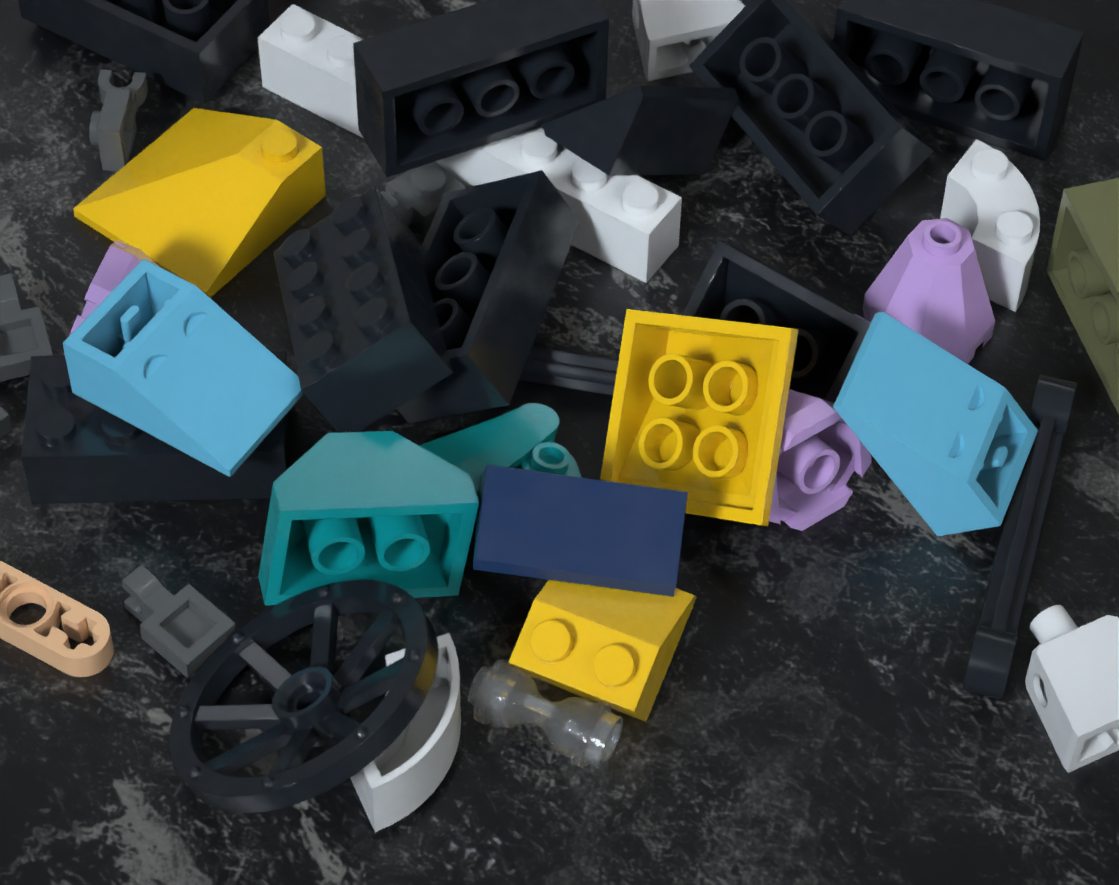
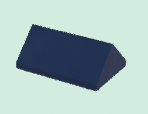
M487 464L479 481V506L476 516L473 570L674 597L687 492Z

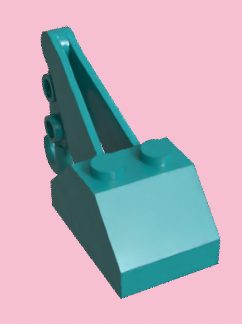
M528 403L499 417L422 445H417L394 431L327 433L273 482L258 575L264 605H277L310 589L350 580L386 582L407 591L414 598L458 596L473 528L476 523L479 506L480 476L487 464L581 477L575 459L566 448L555 443L559 426L557 413L546 405Z

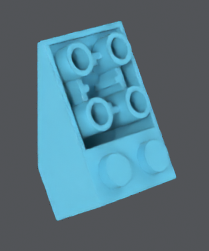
M145 259L123 279L63 342L72 393L228 477H231L304 394L301 391L299 377L196 285Z
M884 312L875 313L833 406L936 536L1001 526L1038 432L1037 428L1004 386Z

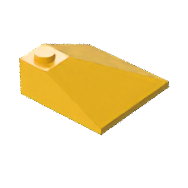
M193 108L74 207V217L113 242L120 240L142 250L158 266L196 285L211 298L326 196L323 151L320 145L275 119Z
M626 309L600 480L687 492L685 513L768 526L798 330L778 326Z

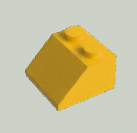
M548 580L533 601L509 663L528 676L647 722L697 597L677 588L675 589L674 597Z

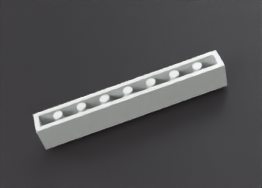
M292 4L258 37L262 87L363 138L358 130L353 43L364 39ZM541 127L435 161L466 188L542 170L580 219L571 245L645 283L649 281L679 246L682 197L638 175L609 176L545 136L544 129Z

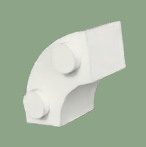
M976 139L947 176L940 219L948 218L970 231L989 300L1016 312L1026 294L1040 232L1039 208L1029 183L1013 163L1007 159L1005 154Z
M449 633L437 637L438 663L431 688L417 714L385 751L365 768L350 777L375 832L396 823L417 809L443 781L455 757L461 729L460 674L456 649ZM405 649L385 655L386 666L403 658Z

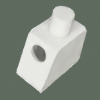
M633 0V23L647 82L693 72L689 65L745 7L740 0Z
M1051 606L1039 613L1030 624V630L1040 645L1032 651L1025 684L1063 767L1069 773L1119 750V617L1106 615L1078 628L1063 606Z

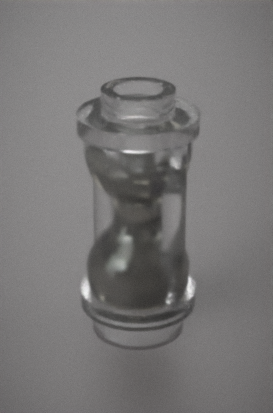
M503 658L497 660L492 668L484 665L478 671L468 694V702L475 705V721L484 725L492 723L509 729L525 724H535L544 730L550 745L558 753L570 757L572 764L581 768L586 767L588 764L603 768L612 756L623 728V718L612 714L611 706L602 701L594 703L581 697H570L558 702L546 700L541 696L536 683L527 673L514 668L508 660Z

